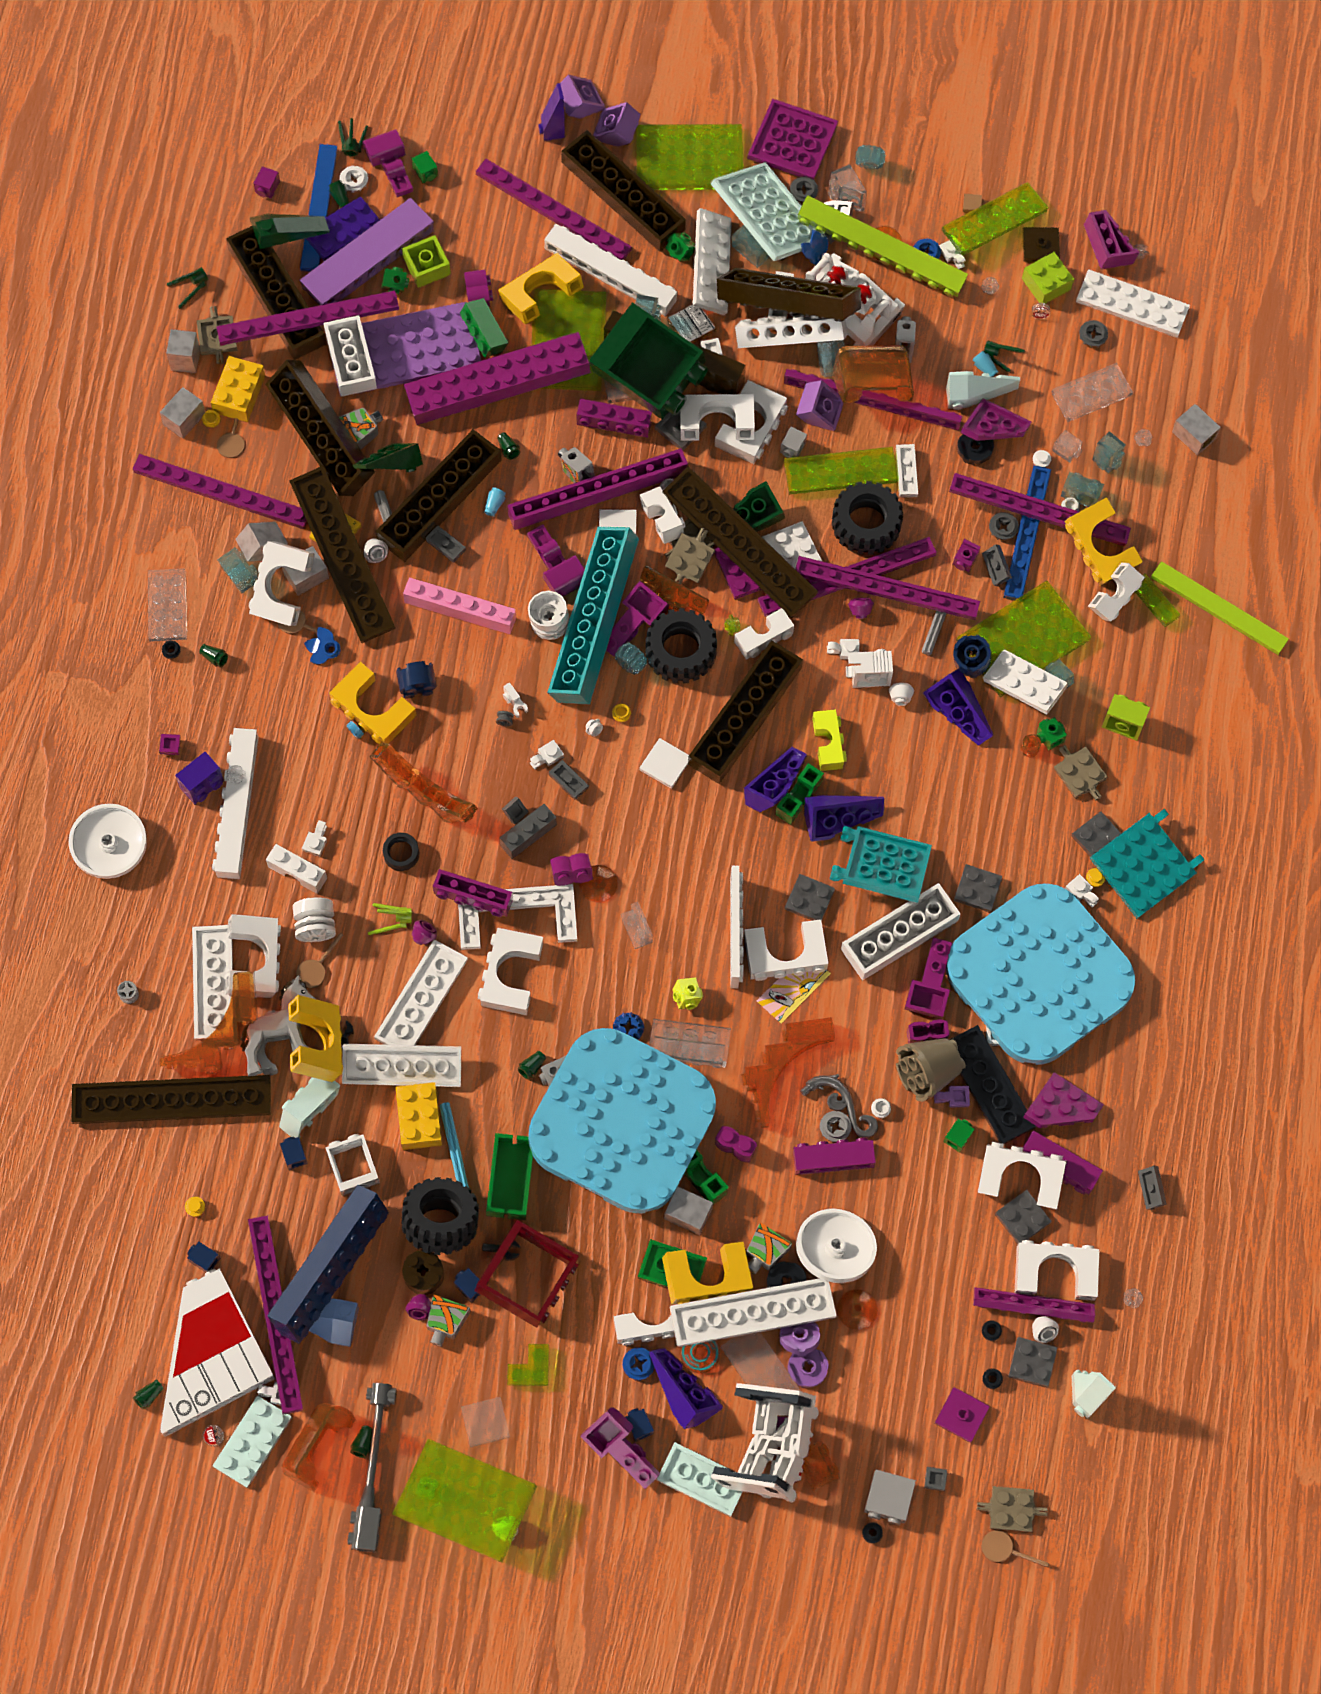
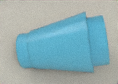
M982 351L973 358L974 365L983 373H988L990 377L998 373L988 353Z
M492 488L488 492L484 513L494 517L506 499V493L498 488Z

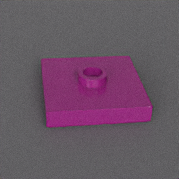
M953 1387L934 1424L971 1443L990 1406Z

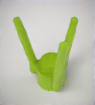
M373 903V907L382 908L377 909L378 913L396 914V922L400 923L370 931L368 935L397 928H407V924L412 923V908Z

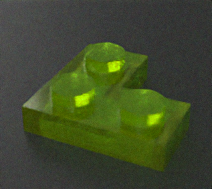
M528 1344V1364H508L507 1386H548L549 1344Z

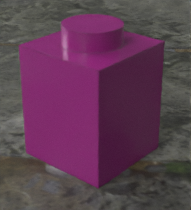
M262 166L253 183L255 193L261 197L272 199L280 183L279 172Z

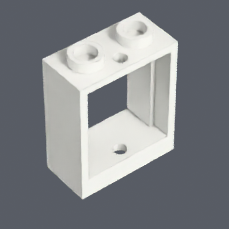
M354 1134L349 1136L348 1140L343 1142L334 1141L328 1147H325L342 1196L352 1193L357 1185L367 1188L380 1183L364 1135ZM362 1145L371 1173L342 1182L333 1155Z

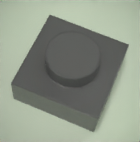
M514 797L502 808L513 824H516L529 812L518 797Z
M926 1467L924 1488L945 1491L947 1470Z

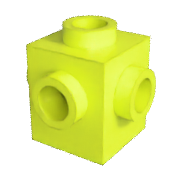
M696 977L678 979L672 989L673 999L677 1002L679 1009L692 1010L698 1006L703 998V992L698 986Z

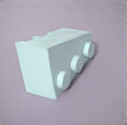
M311 1077L308 1085L305 1088L301 1087L296 1092L295 1097L292 1100H287L282 1106L283 1112L279 1127L289 1136L299 1137L300 1139L301 1130L306 1125L310 1127L313 1124L311 1120L319 1112L322 1113L338 1095L340 1084L335 1080L329 1082Z

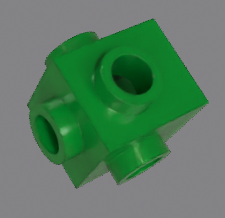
M684 232L675 233L669 237L665 249L669 251L671 257L679 261H687L695 251V243L688 234Z
M393 267V270L386 268L381 288L388 289L389 292L395 291L396 294L403 292L404 288L407 289L409 285L407 272H403L404 269Z
M1054 717L1050 720L1047 718L1039 723L1036 736L1041 744L1044 743L1048 751L1064 743L1067 734L1063 724Z

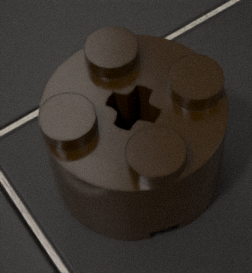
M423 1250L416 1251L407 1256L402 1272L408 1288L416 1294L428 1295L435 1292L444 1280V1270L439 1257L432 1252H429V1254L425 1253ZM423 1269L426 1270L425 1276H421L420 1273Z

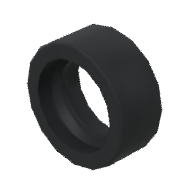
M399 832L392 834L383 844L384 860L394 870H409L419 860L418 843L408 833ZM398 842L408 843L412 847V856L403 862L393 860L390 856L392 845Z

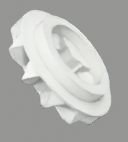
M350 166L341 172L340 180L345 184L346 190H350L353 193L357 190L361 192V189L366 187L368 175L363 168ZM351 175L357 179V183L351 181Z

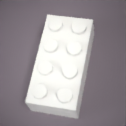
M359 315L324 323L341 397L377 389Z

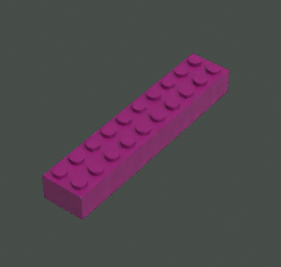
M576 332L404 384L416 425L591 372L580 334Z

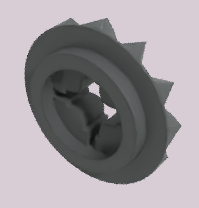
M799 177L791 183L790 193L798 202H804L807 195L812 198L817 197L818 185L813 179ZM803 185H804V188H805V190H806V194H805V195H804L803 192L801 191L802 188H803Z
M1095 320L1085 322L1079 331L1080 339H1082L1084 344L1090 345V347H1099L1101 344H1105L1108 338L1106 326ZM1095 329L1096 336L1092 339L1091 333Z
M997 513L989 522L991 534L997 537L998 540L1004 539L1006 541L1013 538L1018 532V521L1009 513ZM1000 524H1002L1003 526L1008 525L1006 530H999L1001 526Z

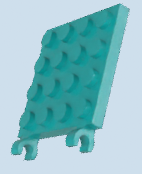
M1165 809L1154 817L1148 813L1090 857V860L1136 919L1197 874L1194 868L1204 861V858L1199 854L1188 862L1158 823L1169 815Z
M844 826L840 840L843 842L854 840L847 868L833 865L830 880L839 881L843 879L842 884L918 903L932 845L859 826L857 830Z

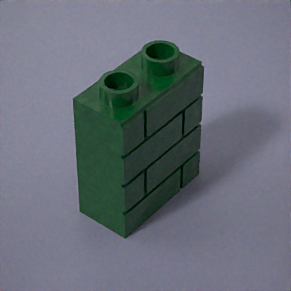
M633 302L589 360L594 373L662 420L668 412L674 416L678 414L687 400V397L682 394L690 382L698 386L705 378L709 369L704 365L706 362L704 351Z

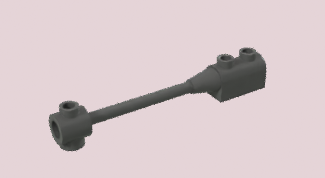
M373 1383L372 1388H367L366 1400H370V1405L376 1406L366 1486L363 1489L356 1511L351 1512L350 1524H354V1531L348 1534V1545H352L351 1549L356 1551L377 1553L382 1510L381 1508H374V1481L384 1407H390V1404L395 1405L397 1392L396 1388H392V1385L385 1383Z

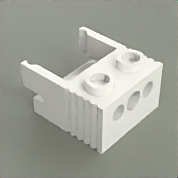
M879 649L875 652L848 653L849 664H860L845 667L846 678L853 677V688L890 686L893 675L891 651Z

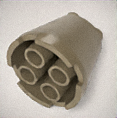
M942 1038L908 1043L896 1050L899 1060L896 1063L898 1075L906 1090H911L916 1095V1100L923 1102L932 1098L965 1068V1062L959 1055L955 1040Z

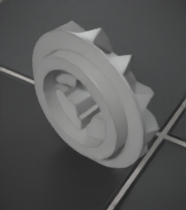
M831 1111L825 1114L820 1122L822 1136L828 1141L833 1142L845 1140L851 1132V1121L848 1116L840 1111ZM839 1120V1128L841 1130H836L832 1133L830 1125H834Z

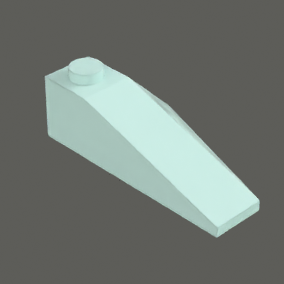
M970 371L949 372L946 386L948 409L961 410L980 403L983 398L989 400L1019 388L1020 377L1007 375L990 377L988 373L977 376Z
M1077 1369L1071 1376L1074 1410L1081 1417L1085 1416L1088 1419L1116 1387L1101 1373L1091 1372L1089 1374L1087 1371L1081 1372Z

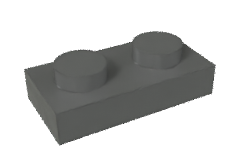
M438 525L426 537V542L453 563L466 551L464 545Z
M995 544L982 553L994 586H1000L1012 578L1000 545Z
M563 760L549 771V776L574 800L589 788V785Z
M1151 1166L1138 1171L1146 1210L1167 1205L1159 1167Z

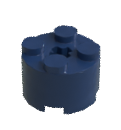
M966 635L959 639L954 646L953 652L955 667L970 678H976L985 673L991 664V650L988 642L979 635Z
M418 661L406 664L407 668L402 670L400 667L397 668L396 674L400 693L403 694L405 699L413 698L415 694L422 693V696L433 694L437 683L432 663L426 665L425 661Z

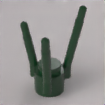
M350 118L349 138L345 141L342 123L339 120L338 126L342 152L347 156H357L358 153H361L362 141L365 139L368 125L365 126L358 143L353 138V118Z
M202 267L167 283V286H171L190 278L193 285H198L178 305L179 309L201 288L206 286L205 281L208 280V276Z
M987 340L983 351L989 354L995 364L1007 372H1011L1010 368L995 359L994 356L998 357L1001 349L1024 353L1025 350Z

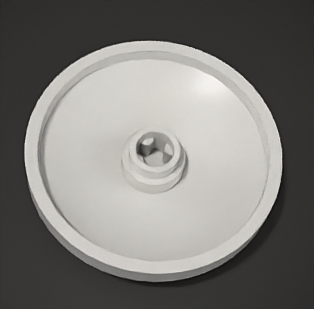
M101 804L88 809L77 818L69 834V849L77 866L85 873L102 879L120 877L133 870L143 858L147 846V835L140 818L132 810L118 804Z
M825 1209L809 1216L801 1225L796 1240L797 1253L805 1268L816 1277L833 1283H847L865 1275L871 1268L877 1251L876 1239L868 1224L859 1216L841 1209Z

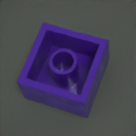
M206 752L202 753L175 775L180 789L194 805L205 800L212 790L219 789L224 782L220 767Z

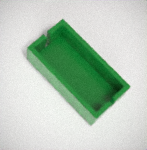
M495 1133L486 1216L504 1218V1214H507L508 1219L526 1220L533 1162L528 1136L517 1135V1144H513V1135Z

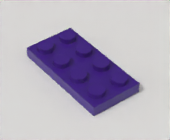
M360 196L325 218L330 233L306 239L325 261L380 221V219Z

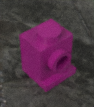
M964 539L954 557L953 565L959 570L970 572L981 547Z

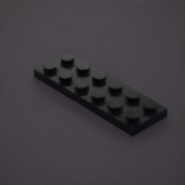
M977 1025L951 1038L957 1043L959 1055L965 1062V1068L962 1069L960 1075L965 1084L969 1086V1091L999 1143L1006 1144L1035 1129L1036 1126L1023 1118L1027 1109L979 1026Z

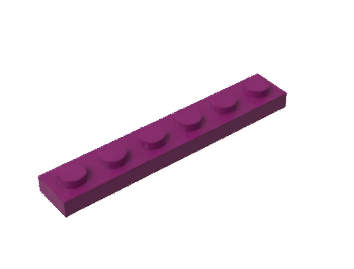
M974 1288L973 1306L1094 1323L1095 1304Z

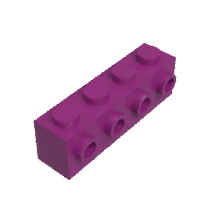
M580 399L577 410V425L649 437L652 412Z
M441 869L438 870L433 884V892L436 894V897L443 900L447 898L452 899L459 905L468 904L478 911L487 910L497 917H502V915L507 917L513 902V892Z

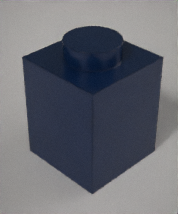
M289 1137L284 1139L283 1143H280L289 1170L308 1164L299 1137Z
M199 1241L196 1245L193 1244L187 1253L189 1262L205 1273L214 1269L221 1259L218 1253Z
M469 1268L466 1271L461 1270L454 1278V1285L472 1303L480 1295L474 1291L480 1279Z
M635 1408L627 1413L628 1416L625 1418L633 1425L630 1432L635 1443L654 1434L644 1408L641 1410Z

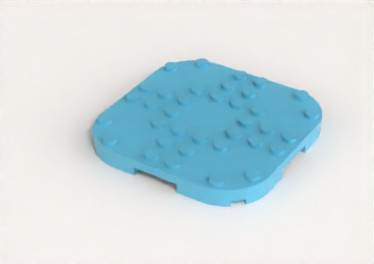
M1036 884L1022 890L961 934L952 944L946 964L947 978L951 987L966 1005L969 1004L992 1032L991 1036L997 1040L1001 1048L1010 1057L1021 1063H1035L1036 1065L1056 1060L1074 1047V1044L1120 1013L1128 1004L1135 986L1134 970L1124 953L1071 892L1053 884Z
M600 1028L589 1031L580 1036L571 1046L532 1117L528 1134L532 1155L537 1163L548 1172L584 1187L603 1197L604 1201L624 1211L641 1214L657 1210L672 1198L713 1120L716 1108L714 1090L707 1078L696 1069L619 1030Z

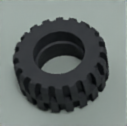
M866 481V484L856 482L854 487L852 485L846 487V492L841 491L834 503L832 529L834 530L835 537L837 539L840 538L839 543L842 546L847 545L848 550L851 552L856 550L858 551L857 554L863 555V552H868V555H874V551L881 553L885 547L890 548L893 545V541L898 539L901 531L903 506L898 501L899 497L896 493H891L892 489L889 487L884 488L878 482L877 484H872V481ZM869 507L880 512L885 521L879 527L866 529L856 525L852 521L850 514L856 509Z
M679 608V611L676 612L674 609L668 610L667 615L662 613L659 615L658 620H653L651 627L647 631L646 658H648L649 666L651 668L654 667V672L657 675L662 674V679L666 681L672 679V683L683 681L684 684L689 683L690 679H693V681L698 680L700 674L705 676L708 673V668H712L717 653L716 632L712 628L711 622L709 620L705 621L704 615L701 613L696 615L695 611L691 609L687 612L685 608ZM684 634L694 638L699 644V649L689 657L678 658L670 655L663 645L671 636Z
M435 1177L434 1180H430V1178L423 1180L422 1184L419 1182L414 1185L413 1189L407 1192L403 1200L401 1222L403 1233L410 1243L413 1242L414 1247L423 1249L425 1253L433 1252L434 1255L445 1253V1255L452 1254V1251L458 1252L463 1249V1246H468L476 1235L479 1204L475 1194L471 1193V1189L467 1186L464 1187L463 1183L459 1181L454 1182L452 1178L447 1177L446 1179ZM442 1209L453 1213L457 1218L449 1222L438 1223L427 1219L424 1214L431 1210Z

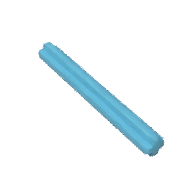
M442 1103L439 1107L456 1181L463 1183L464 1187L467 1186L469 1188L450 1103Z

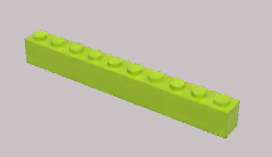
M808 195L798 212L797 219H799L801 224L805 226L811 225L819 233L831 235V238L835 241L848 243V247L854 250L858 248L864 251L863 253L871 258L874 256L880 259L879 261L887 266L890 264L901 273L907 272L912 275L913 279L917 281L923 280L931 288H939L950 297H958L967 280V273Z

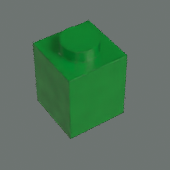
M428 151L412 158L413 169L422 183L433 181L438 177L437 165Z
M958 1118L943 1142L960 1153L975 1129L972 1128V1124L967 1120H960Z

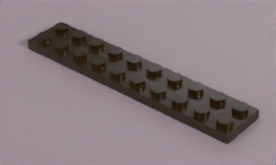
M321 466L289 480L360 642L365 643L396 629L324 467Z
M689 466L662 491L667 499L699 530L701 528L707 530L706 536L765 594L782 608L791 619L818 594V591Z
M270 1075L72 1084V1124L271 1115Z

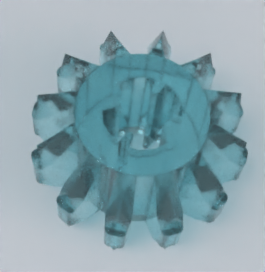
M862 145L856 151V164L871 170L882 168L885 162V151L875 145Z
M630 643L623 644L615 653L616 661L628 673L638 674L647 664V658L640 651V648Z

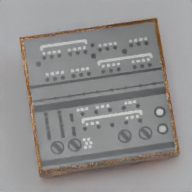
M693 304L667 317V321L672 329L691 343H696L715 333L717 329L704 309L695 307Z

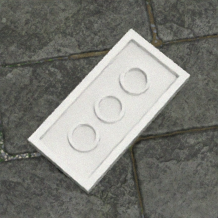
M1006 650L1001 652L983 677L984 682L1046 715L1068 687L1067 682Z

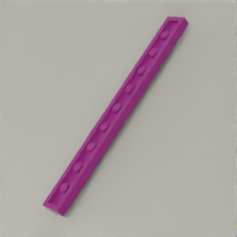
M485 159L477 168V176L556 224L566 227L573 234L580 235L589 243L598 245L605 252H611L620 260H624L631 252L632 246L490 160Z
M390 291L216 326L220 346L321 326L326 322L359 315L361 318L399 310L396 292Z
M786 369L784 384L804 389L806 383L822 380L846 401L959 431L962 416L955 412L942 411L937 407L923 406L918 402L912 403L903 398H893L884 393L871 392L866 388L860 389L850 384L835 382L832 379L819 378L814 374L808 375L795 369Z
M139 454L132 469L133 473L303 530L307 524L305 515L300 507Z
M957 473L954 474L949 489L951 493L1066 528L1065 520L1079 512ZM1105 520L1094 527L1091 536L1125 547L1131 528Z
M930 537L846 566V568L881 576L936 556L937 552ZM811 579L807 580L818 591V594L812 600L844 589L843 587ZM768 595L758 598V603L765 617L781 609Z
M802 556L798 557L795 568L807 579L976 620L980 604L979 600Z
M268 1216L248 1219L282 1415L303 1411L291 1340L282 1336L267 1316L282 1295Z

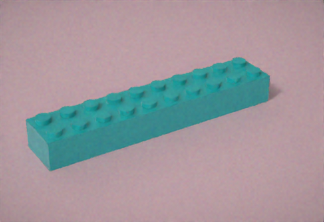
M597 527L547 692L557 703L590 704L639 541V537L630 527Z

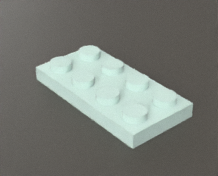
M257 1395L216 1459L213 1467L248 1488L288 1426L292 1416L289 1414L282 1415L281 1409Z
M675 1442L657 1478V1481L731 1517L743 1492L726 1489L711 1478L715 1466L726 1467Z

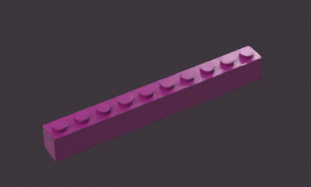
M682 448L509 504L508 515L514 530L661 483L666 479L676 478L688 467V463Z

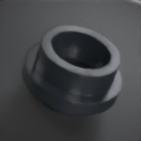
M167 641L162 646V654L168 659L177 658L181 652L180 645L175 641ZM169 649H175L172 653L168 652Z
M987 1321L982 1326V1335L986 1340L995 1341L1002 1334V1328L996 1321ZM993 1328L995 1334H989L988 1329Z
M991 1368L984 1372L982 1381L987 1388L996 1389L1002 1384L1003 1376L999 1370ZM989 1376H994L996 1382H990Z
M871 1522L864 1526L862 1536L866 1542L875 1544L882 1539L883 1530L879 1524ZM874 1529L877 1532L876 1536H870L869 1530Z

